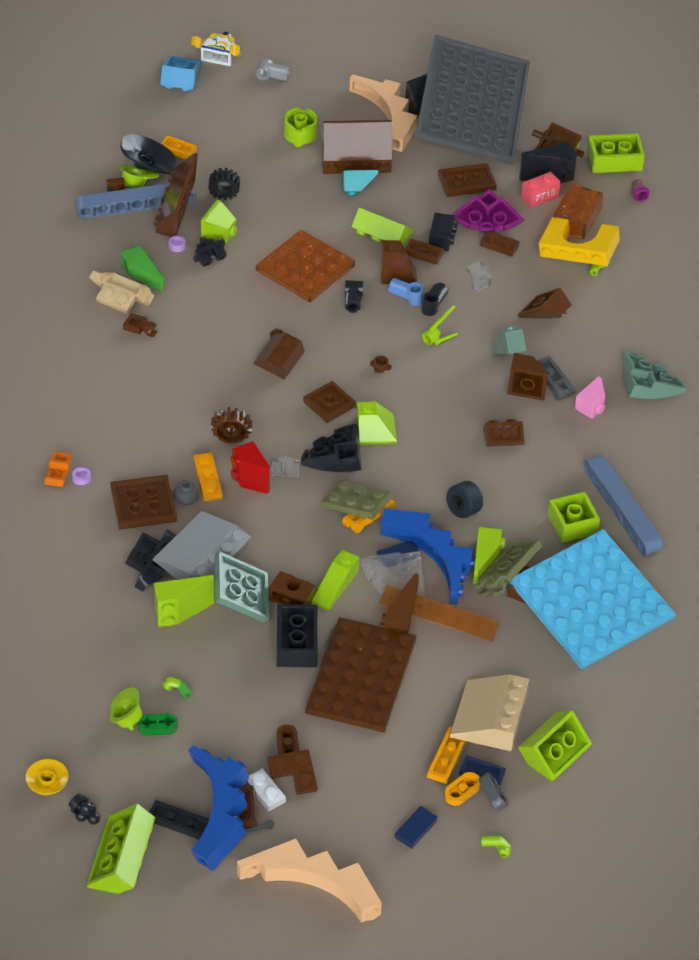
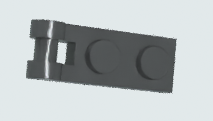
M551 356L537 360L548 372L547 385L552 390L556 400L563 399L566 395L572 396L575 394L573 385Z

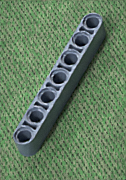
M170 183L79 196L75 201L78 215L83 219L158 209L160 202L165 200L164 191L166 186H170ZM194 188L192 189L188 204L196 200Z
M599 455L584 460L583 466L586 474L640 553L645 556L663 550V541L605 456Z

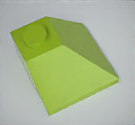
M218 199L201 220V237L205 236L208 240L213 239L214 242L224 239L225 243H228L232 237H235L238 230L236 218Z
M376 401L357 402L356 421L359 444H397L393 413Z

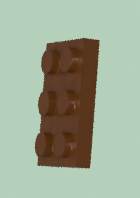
M488 163L438 170V176L446 197L486 192L489 189L495 191L497 188Z

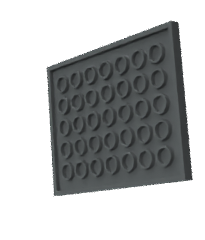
M435 35L415 138L513 164L530 61Z

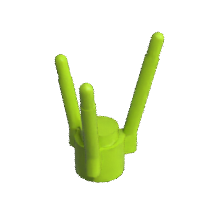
M452 305L441 318L439 317L429 329L422 333V339L427 345L434 343L437 346L443 341L458 336L456 332L439 338L441 333L437 328L453 311L455 305Z

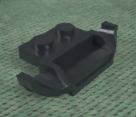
M167 529L159 541L144 532L142 533L125 562L126 565L141 572L134 586L135 588L144 591L148 585L157 582L163 577L166 570L153 561V558L176 534Z

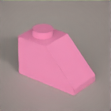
M598 376L576 396L575 409L591 419L595 418L598 414L600 415L605 409V392L601 377Z

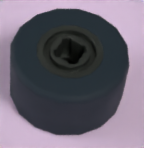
M471 481L460 482L450 487L447 492L446 500L448 507L459 518H467L476 514L483 507L482 493L479 487Z

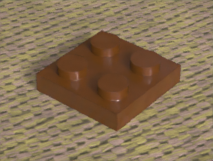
M333 381L303 397V402L326 423L356 407V401Z

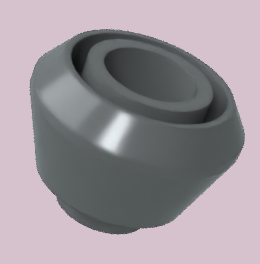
M189 480L179 482L173 492L174 499L182 505L193 504L199 499L200 495L196 485Z

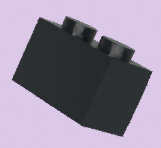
M434 214L429 234V244L444 248V251L449 252L450 245H454L455 235L453 233L456 234L458 223H455L454 215Z

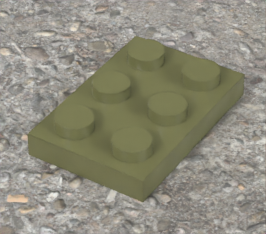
M340 480L322 500V507L373 520L390 501L391 492Z

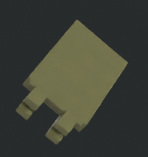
M532 540L510 543L479 577L478 582L475 584V589L483 588V591L479 593L480 597L488 596L492 592V588L496 586L497 590L493 592L494 596H500L505 592L506 584L512 581L542 547L540 541Z

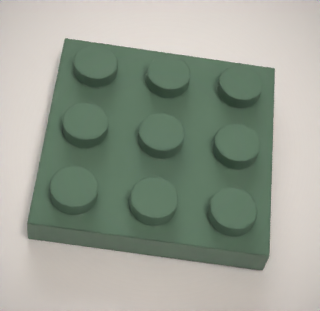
M219 551L215 555V602L266 623L269 620L268 573Z

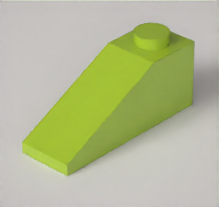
M479 527L473 584L478 582L479 577L498 558L500 549H504L505 538L502 537V529Z
M342 549L328 569L312 599V604L329 611L359 573L360 557Z

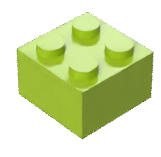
M586 492L549 500L547 516L561 543L586 538L598 532L600 518Z

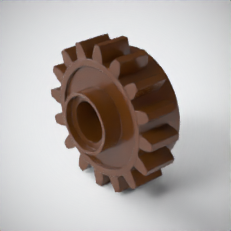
M228 407L227 411L220 409V413L215 412L214 417L211 419V431H213L214 436H217L218 440L231 444L239 443L245 438H249V434L252 433V420H250V415H245L244 410L238 412V408L231 410L230 407Z

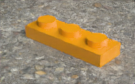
M212 452L193 455L203 501L223 499Z
M450 726L427 773V778L444 784L448 783L467 742L451 738L452 727Z

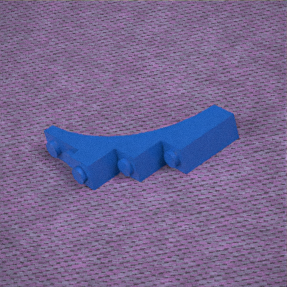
M384 508L381 536L396 538L404 542L413 540L416 547L425 552L440 567L448 583L450 592L449 604L457 605L458 597L463 596L464 586L460 585V582H465V576L470 575V568L474 569L476 557H472L473 548L454 546V539H451V531L433 529V522H430V514Z
M193 745L188 752L193 762L204 770L211 779L214 795L213 809L209 822L201 838L191 851L198 863L213 871L246 835L242 826L244 823L238 816L248 806L244 798L245 794L240 788L246 783L249 776L246 772L247 767L240 760L235 761L228 757L223 761L219 757L214 758L205 748L200 749Z

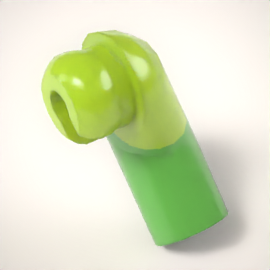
M170 676L165 678L166 681L162 683V686L168 691H171L173 687L176 688L185 699L192 695V691L183 680Z

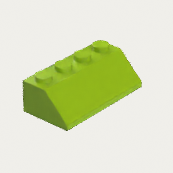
M135 804L108 816L86 884L88 888L116 894L134 888L137 883L139 869L142 866L144 853L148 847L147 843L153 831L155 817L139 804Z

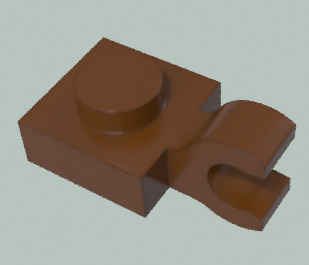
M131 313L123 324V329L137 334H141L144 331L150 337H154L157 334V331L154 330L157 326L156 323L148 322L147 317Z

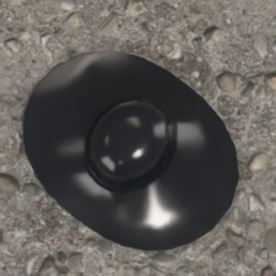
M137 134L125 135L121 141L120 148L122 153L134 162L136 168L153 170L163 174H170L175 171L177 161L174 154L159 142Z

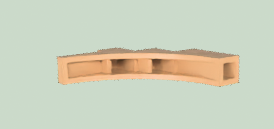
M352 74L349 91L371 100L385 113L388 120H392V149L403 152L417 128L418 115L408 113L409 99L400 97L401 83L387 79L382 83Z

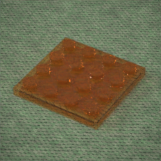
M300 230L256 265V271L306 301L311 302L355 267V260L305 231Z

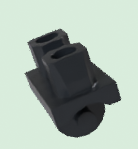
M205 236L201 237L200 244L196 245L197 249L195 250L193 260L195 262L199 261L203 267H206L212 263L210 256L214 255L217 261L225 259L227 253L224 249V239L214 242L213 239L208 240Z

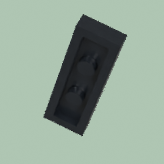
M155 800L149 810V813L155 817L154 824L198 840L201 838L209 822L208 818Z

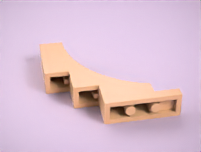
M297 839L237 861V875L240 880L252 878L256 874L261 873L264 881L281 880L306 883L321 888L339 898L355 913L361 923L367 920H374L381 915L382 902L359 863L338 870L328 851L307 858Z

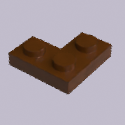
M309 749L267 757L271 779L292 775L296 795L317 792L318 787Z

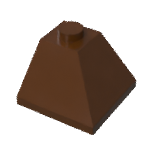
M557 288L536 295L518 316L519 318L551 319L557 316L560 318L567 314V309L572 304L562 289Z

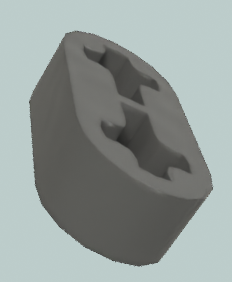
M489 772L479 778L483 790L498 811L509 805L497 781Z

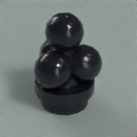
M80 793L75 795L68 804L71 808L70 811L75 814V818L79 822H84L88 819V822L92 825L99 823L100 815L96 812V805L93 802H89V798L86 795L82 796Z

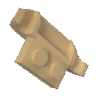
M93 270L89 277L92 282L102 288L96 297L97 302L129 314L135 302L149 306L155 298V295L145 284L142 285L115 272L98 273Z

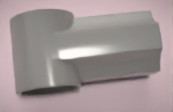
M264 58L260 61L255 74L261 80L274 78L288 81L290 67L274 64L270 59Z

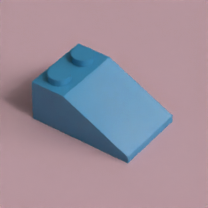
M169 56L162 65L160 85H164L168 89L178 87L182 91L193 90L202 60Z

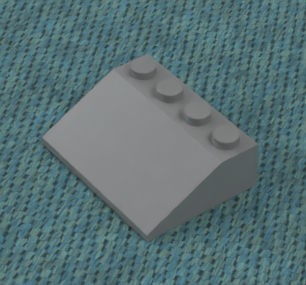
M201 511L153 558V561L177 580L214 575L215 581V555L220 551L233 558H237L246 549L251 536L237 525Z

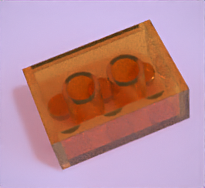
M571 183L553 217L569 219V235L585 240L602 209L604 193Z

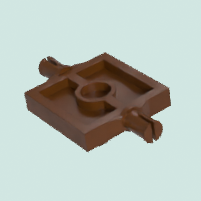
M553 122L543 133L536 129L532 132V136L540 139L535 149L569 142L578 157L582 158L585 152L577 149V145L582 139L581 135Z

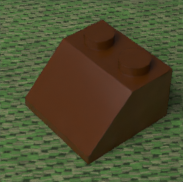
M287 333L275 334L254 364L285 380L305 352L302 341Z
M514 353L508 394L544 401L548 376L547 370L533 356Z

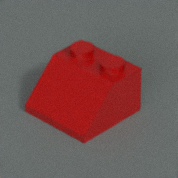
M254 441L232 448V457L230 458L232 463V470L230 471L232 479L237 481L242 488L264 494L269 493L270 466Z

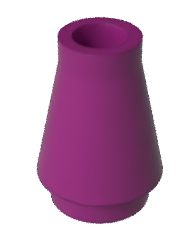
M640 179L634 180L632 182L633 198L639 202L646 201L650 194L649 189Z

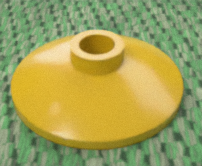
M39 760L28 768L26 783L37 794H55L66 786L69 777L68 770L57 760Z

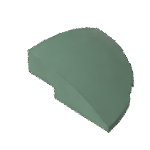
M628 351L623 352V374L629 397L657 399L676 396L687 391L685 384L678 377L673 378L668 374V369L659 363L652 365L645 360L644 356Z

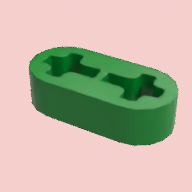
M168 713L143 715L138 721V730L144 736L170 735L175 733L178 727L177 717Z

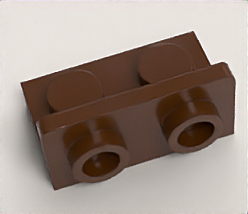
M510 419L506 422L491 420L485 423L483 427L486 447L524 445L525 443L523 421H517L516 419Z

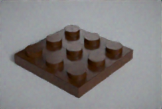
M168 475L110 482L119 530L177 522Z

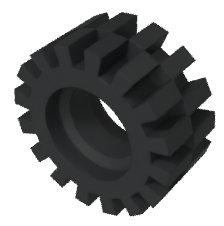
M219 168V171L214 170L209 177L208 189L210 194H213L214 198L218 196L219 200L221 198L227 200L228 197L231 200L233 196L236 197L240 189L238 173H233L232 169L228 171V168H225V170ZM227 182V183H229L230 185H229V186H221V185H219L218 183Z

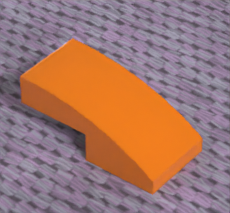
M53 452L49 461V469L45 476V485L64 487L72 461L71 453Z

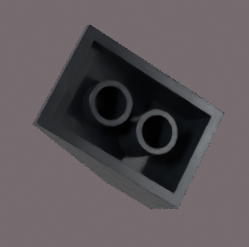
M569 142L523 152L519 180L528 181L552 172L560 180V184L573 181L577 153Z

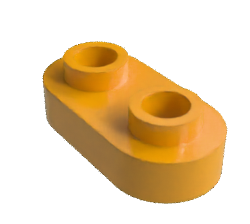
M473 772L461 775L446 787L445 801L452 806L463 804L479 791L481 785L479 782L480 777Z

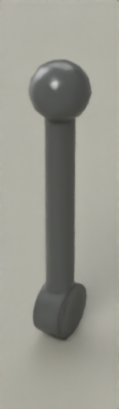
M267 820L265 824L245 828L244 830L245 832H250L263 828L273 829L274 822Z

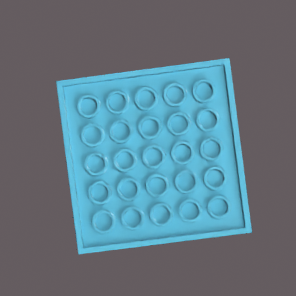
M604 529L523 571L509 582L581 670L671 621L676 616V613Z

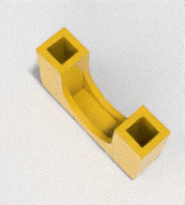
M552 217L539 241L540 257L607 266L620 241L619 226L602 224L595 238L586 243L576 244L566 241L570 234L569 219Z

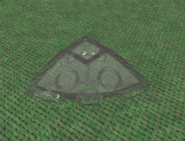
M420 551L403 554L397 552L360 558L368 581L380 595L389 601H393L415 573L419 574V585L414 608H427L424 570Z

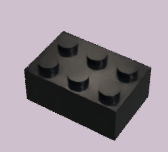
M277 604L276 667H317L318 605Z

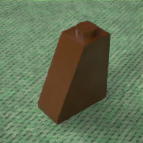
M383 240L381 284H390L393 278L409 284L417 282L416 268L400 240Z

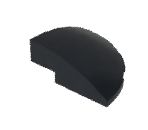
M357 424L335 429L332 436L328 438L321 436L315 440L313 448L310 451H304L301 457V465L330 472L362 470Z

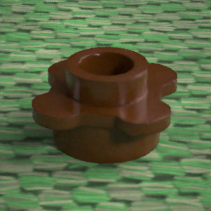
M377 356L370 362L376 373L389 371L392 368L388 364V358L385 356Z

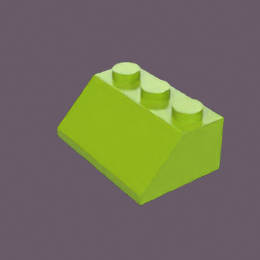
M358 208L351 226L357 229L356 233L363 236L368 233L372 235L371 239L381 242V240H400L403 246L415 233V230L362 208Z
M565 710L554 713L518 749L529 766L550 781H554L592 745V742L573 710Z

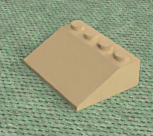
M508 674L467 680L450 737L511 751L527 697L530 679Z

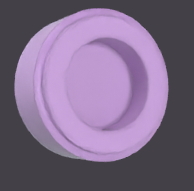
M173 236L168 240V247L173 252H181L186 248V240L182 236Z
M86 467L75 468L72 471V481L77 485L88 484L91 481V471Z

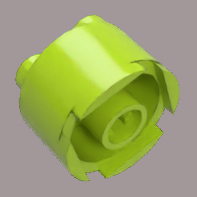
M293 108L285 114L283 134L285 139L293 143L295 147H302L317 139V115L310 109L306 108L305 111L300 110L301 108Z

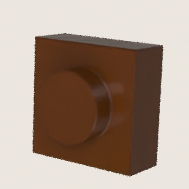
M124 177L106 179L107 192L125 190Z

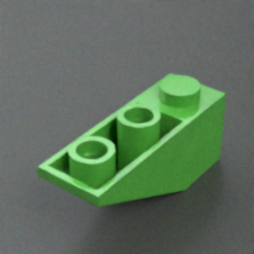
M140 245L121 251V265L130 277L160 292L163 291L164 276L162 273H159L156 264L151 262L148 253Z

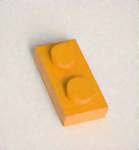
M168 135L160 143L167 147L174 156L187 159L197 152L196 145Z

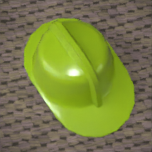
M121 164L118 167L122 171L121 177H124L125 186L130 188L143 187L148 179L159 177V174L156 172L139 169L131 165Z
M130 687L119 692L113 699L110 721L117 723L122 728L135 730L136 723L143 714L139 704V691L134 687Z

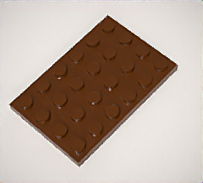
M339 617L308 700L305 714L385 733L416 643L417 635L394 632L383 627Z

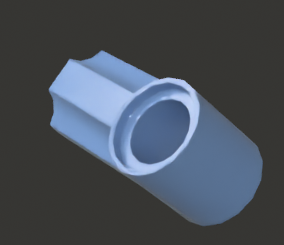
M395 278L391 280L388 292L408 299V303L411 306L422 304V284L418 282L409 284Z

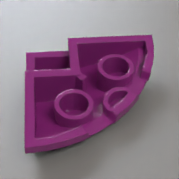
M491 189L480 197L476 195L451 214L455 216V221L460 225L480 232L508 230L524 221V218L502 197L499 198Z

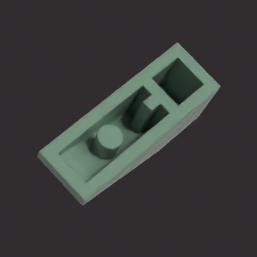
M516 326L506 327L505 331L499 332L492 349L493 354H511L526 351L523 329H516Z

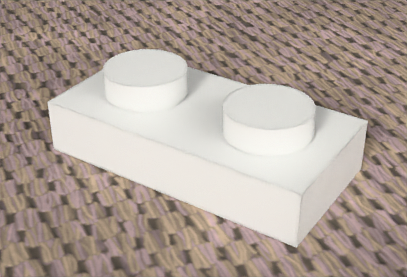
M263 768L249 775V779L245 784L247 786H254L256 797L268 812L286 802V796Z

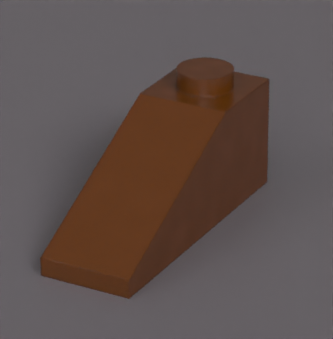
M415 573L388 606L387 613L382 614L381 625L384 626V629L409 634L419 585V574Z

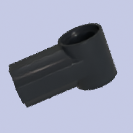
M345 280V309L350 313H356L358 310H361L363 281Z
M441 282L434 284L431 290L423 295L421 311L424 315L433 316L437 314L439 305L449 291L445 284Z

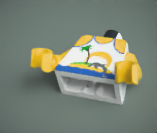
M223 32L222 34L212 33L209 38L201 41L202 38L192 36L190 45H194L201 50L202 61L231 66L233 56L237 58L241 54L240 46L235 43V38L231 37V34L228 32Z

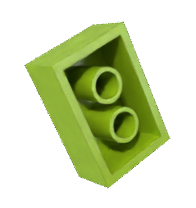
M639 133L589 135L587 154L592 173L643 171L645 154Z

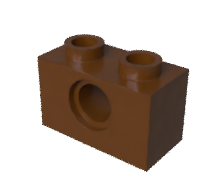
M280 571L269 586V600L278 604L311 605L312 599L315 596L316 585Z

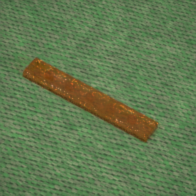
M386 585L380 605L388 607L400 593L401 589ZM416 595L413 616L493 642L499 622Z

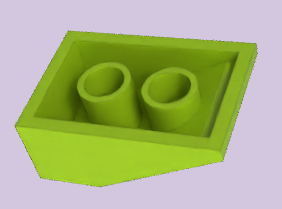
M214 575L154 583V609L158 627L180 624L214 604Z

